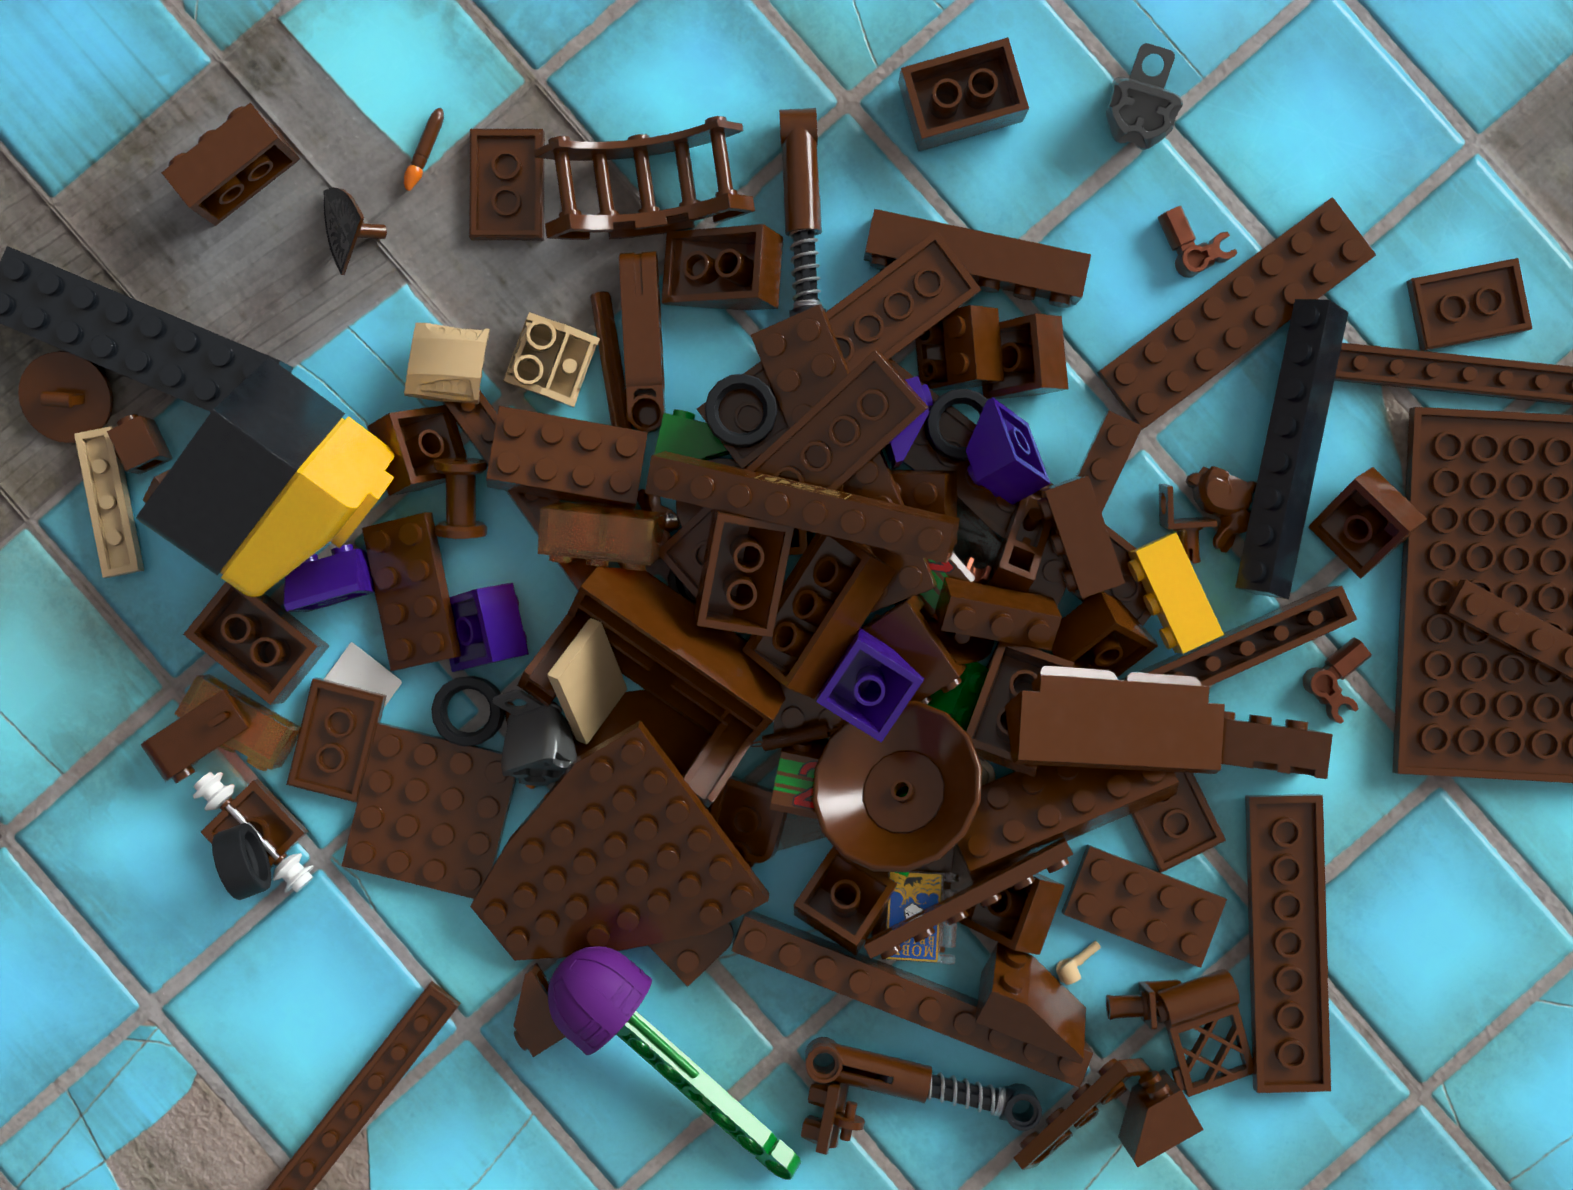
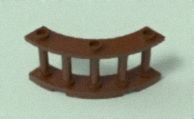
M714 116L707 118L705 124L655 137H649L647 134H637L628 137V140L607 142L571 141L568 136L550 138L548 140L549 144L534 150L535 158L555 160L562 212L559 213V218L545 223L547 238L589 240L590 233L608 232L609 239L665 234L670 231L695 228L694 221L713 217V222L719 223L754 212L753 196L739 195L737 190L733 189L726 138L742 132L743 125L727 121L724 116ZM711 143L718 192L715 193V198L700 201L696 198L689 148ZM675 151L682 202L679 203V207L660 210L655 204L649 156ZM634 158L641 209L638 210V213L619 214L618 211L614 210L607 160ZM570 161H593L600 213L597 215H581V211L577 210Z

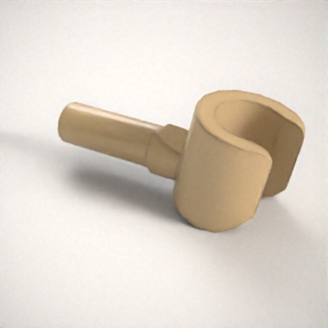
M1097 941L1091 943L1073 958H1066L1057 963L1056 972L1062 983L1070 985L1081 979L1077 967L1101 948Z

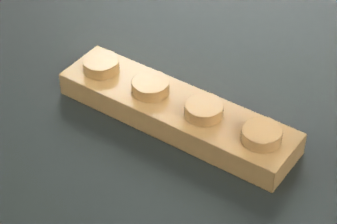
M105 427L74 434L102 578L144 571L124 467L107 431L114 427Z

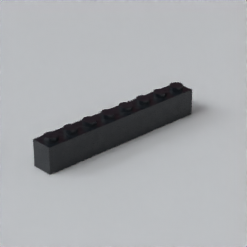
M1295 299L1235 585V588L1256 595L1289 599L1348 317V312L1331 300Z

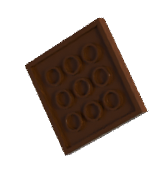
M377 723L342 866L474 899L496 862L517 779L512 776L502 775V752L474 745L460 746L450 743L442 737L385 723Z

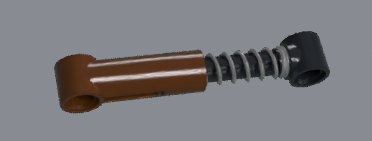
M816 108L779 110L784 181L785 234L793 239L790 249L794 252V256L790 261L794 264V270L791 274L795 277L792 288L796 290V295L792 298L794 308L789 310V317L822 304L820 299H818V293L821 291L817 289V281L820 277L817 276L816 268L820 265L816 264V255L819 252L815 250V242L818 241L815 236L822 233Z
M819 1037L812 1040L805 1051L807 1073L814 1081L819 1083L833 1081L925 1103L926 1099L930 1100L933 1097L940 1099L941 1103L944 1100L953 1102V1106L956 1103L965 1105L966 1109L971 1106L978 1108V1112H981L982 1109L990 1111L991 1115H997L1000 1120L1007 1121L1013 1128L1019 1131L1033 1129L1039 1124L1042 1117V1108L1035 1093L1029 1086L1015 1083L1010 1086L996 1087L994 1089L993 1085L990 1084L984 1087L979 1081L972 1084L966 1078L962 1081L956 1080L954 1075L946 1078L941 1072L937 1075L932 1074V1066L840 1045L828 1037ZM820 1053H828L834 1059L829 1066L820 1067L814 1062V1058ZM1020 1100L1030 1102L1025 1112H1012L1016 1102Z

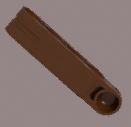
M657 251L637 254L635 252L619 253L627 414L629 421L635 429L651 433L661 427L663 414L665 413V380Z

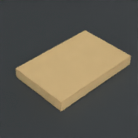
M590 618L547 673L576 740L588 744L627 690L602 623Z

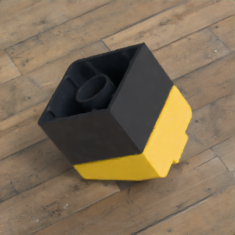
M269 357L212 410L141 509L136 519L214 574H223L221 579L244 595L259 597L329 542L339 549L342 547L394 479L392 475L385 471L394 459V453L388 445L348 416L346 419H343L344 412Z

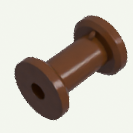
M441 458L434 460V469L438 473L446 474V521H441L435 526V535L453 539L486 536L487 526L481 521H476V474H481L487 469V461L478 458Z

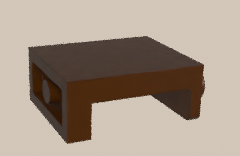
M914 594L861 629L891 647L924 678V681L910 701L928 704L932 700L930 695L941 689L943 693H947L962 682L960 676L967 666L966 664H956L919 611L925 603L919 595Z

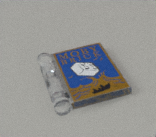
M910 871L908 877L895 872H889L888 878L897 883V886L887 903L886 929L957 893L958 890H944L943 881L959 882V874ZM944 921L934 926L935 933L924 940L915 942L911 938L901 943L902 950L885 960L955 964V955L940 954V946L947 948L956 947L957 922L948 925L947 921Z

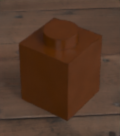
M132 414L118 420V426L107 431L127 472L141 475L173 459L153 419Z

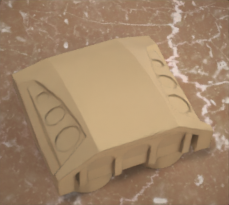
M529 312L503 382L575 407L579 391L600 338Z
M416 323L404 395L440 402L479 404L482 369L490 329H461L431 323Z

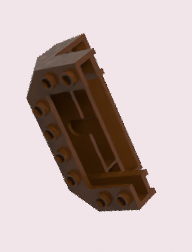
M597 567L580 586L567 615L524 670L517 686L549 707L556 697V693L547 673L590 618L601 622L621 673L710 735L683 774V778L707 809L715 801L751 744L774 721L786 699L779 681L742 651L747 643L746 640L733 631L697 626L694 617L695 605L646 570Z

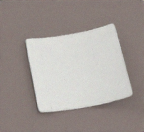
M353 642L348 645L324 678L336 683L387 695L384 707L402 684L398 677Z

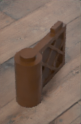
M1226 969L1218 970L1155 993L1157 1021L1160 1024L1165 1023L1177 1065V1067L1171 1069L1174 1082L1188 1097L1254 1074V1064L1238 1008L1240 1003L1239 992L1234 979ZM1230 1016L1232 1026L1225 1039L1212 1033L1219 1019ZM1190 1029L1201 1032L1192 1050L1181 1045L1179 1033ZM1209 1037L1222 1043L1213 1062L1200 1055ZM1230 1048L1240 1052L1243 1065L1228 1070L1221 1065ZM1196 1060L1210 1066L1203 1079L1192 1083L1189 1073Z

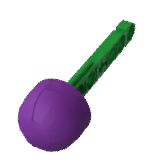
M600 946L580 949L566 957L558 965L549 982L548 1005L555 1025L567 1039L582 1050L585 1055H591L617 1035L744 1149L755 1155V1158L770 1172L785 1180L792 1179L801 1164L799 1156L781 1139L777 1140L772 1131L636 1011L650 989L651 977L646 975L642 969L638 968L633 961L629 960L622 953Z

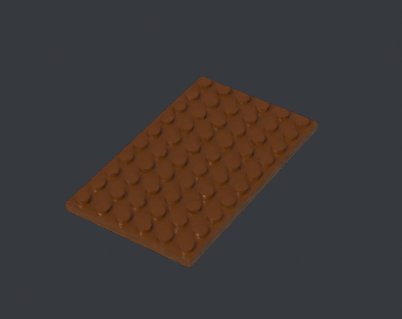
M1428 407L1410 408L1405 498L1427 520L1403 542L1392 772L1412 775L1573 783V681L1443 612L1459 581L1468 580L1573 636V415Z

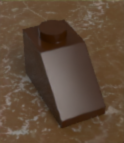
M538 963L532 965L525 974L513 1025L516 1029L514 1036L517 1043L524 1051L528 1049L533 1057L566 1037L557 1028L550 1014L548 1005L549 981Z

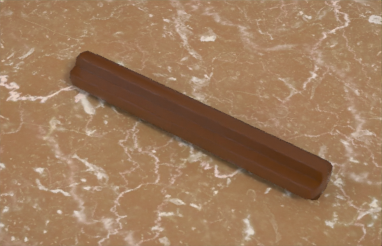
M606 291L591 294L590 298L596 335L600 338L598 347L611 426L633 429L627 414L626 386L611 296Z

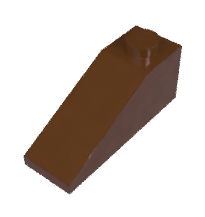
M1040 490L1017 503L996 556L987 585L1027 593L1035 581L1052 526L1051 521H1044L1037 502V500L1043 498Z

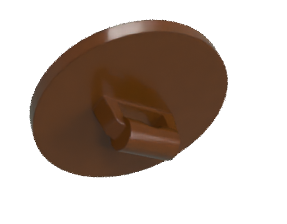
M55 351L41 355L33 360L21 376L18 395L22 412L33 428L47 438L58 442L75 443V433L104 428L108 423L113 409V393L108 378L97 364L67 351Z

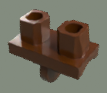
M815 1082L810 1086L808 1103L823 1107L824 1111L822 1118L812 1115L805 1118L801 1137L817 1144L816 1152L827 1155L829 1148L837 1147L839 1135L841 1140L850 1141L852 1130L857 1131L864 1128V1118L856 1115L857 1103L852 1101L846 1102L849 1085L837 1082Z

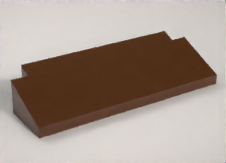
M1044 666L1039 670L1038 677L1031 682L1033 691L1022 690L1005 705L1013 764L1216 774L1221 771L1225 704L1209 703L1210 686H1202L1201 682L1193 676L1131 672L1125 677V680H1117L1116 675L1110 670Z

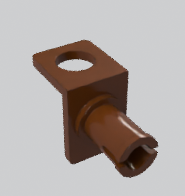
M1159 484L1160 526L1177 531V535L1189 560L1193 564L1201 562L1199 556V530H1202L1203 527H1216L1217 520L1210 517L1174 519L1173 487L1167 484Z
M1177 979L1139 982L1138 995H1106L1108 1019L1141 1017L1142 1021L1151 1030L1157 1029L1155 993L1161 989L1181 984V981Z

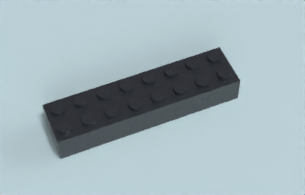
M9 246L6 247L1 258L0 324L212 412L219 403L269 357L290 373L294 368L264 353Z

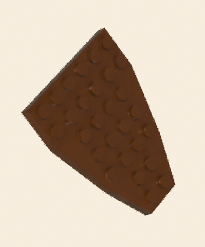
M640 720L577 757L510 837L470 907L514 961L564 958L580 949L594 946L621 951L705 935L768 902L769 892Z

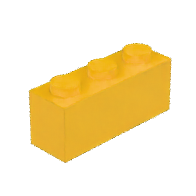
M1177 533L1167 534L1128 552L1131 561L1128 562V568L1135 581H1141L1147 593L1143 596L1145 605L1152 616L1157 614L1163 627L1159 629V634L1167 649L1173 648L1174 653L1184 654L1224 635Z

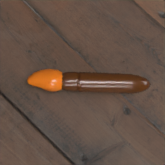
M442 108L435 109L430 115L413 155L411 165L405 171L404 187L407 191H411L423 175L422 169H424L444 120Z

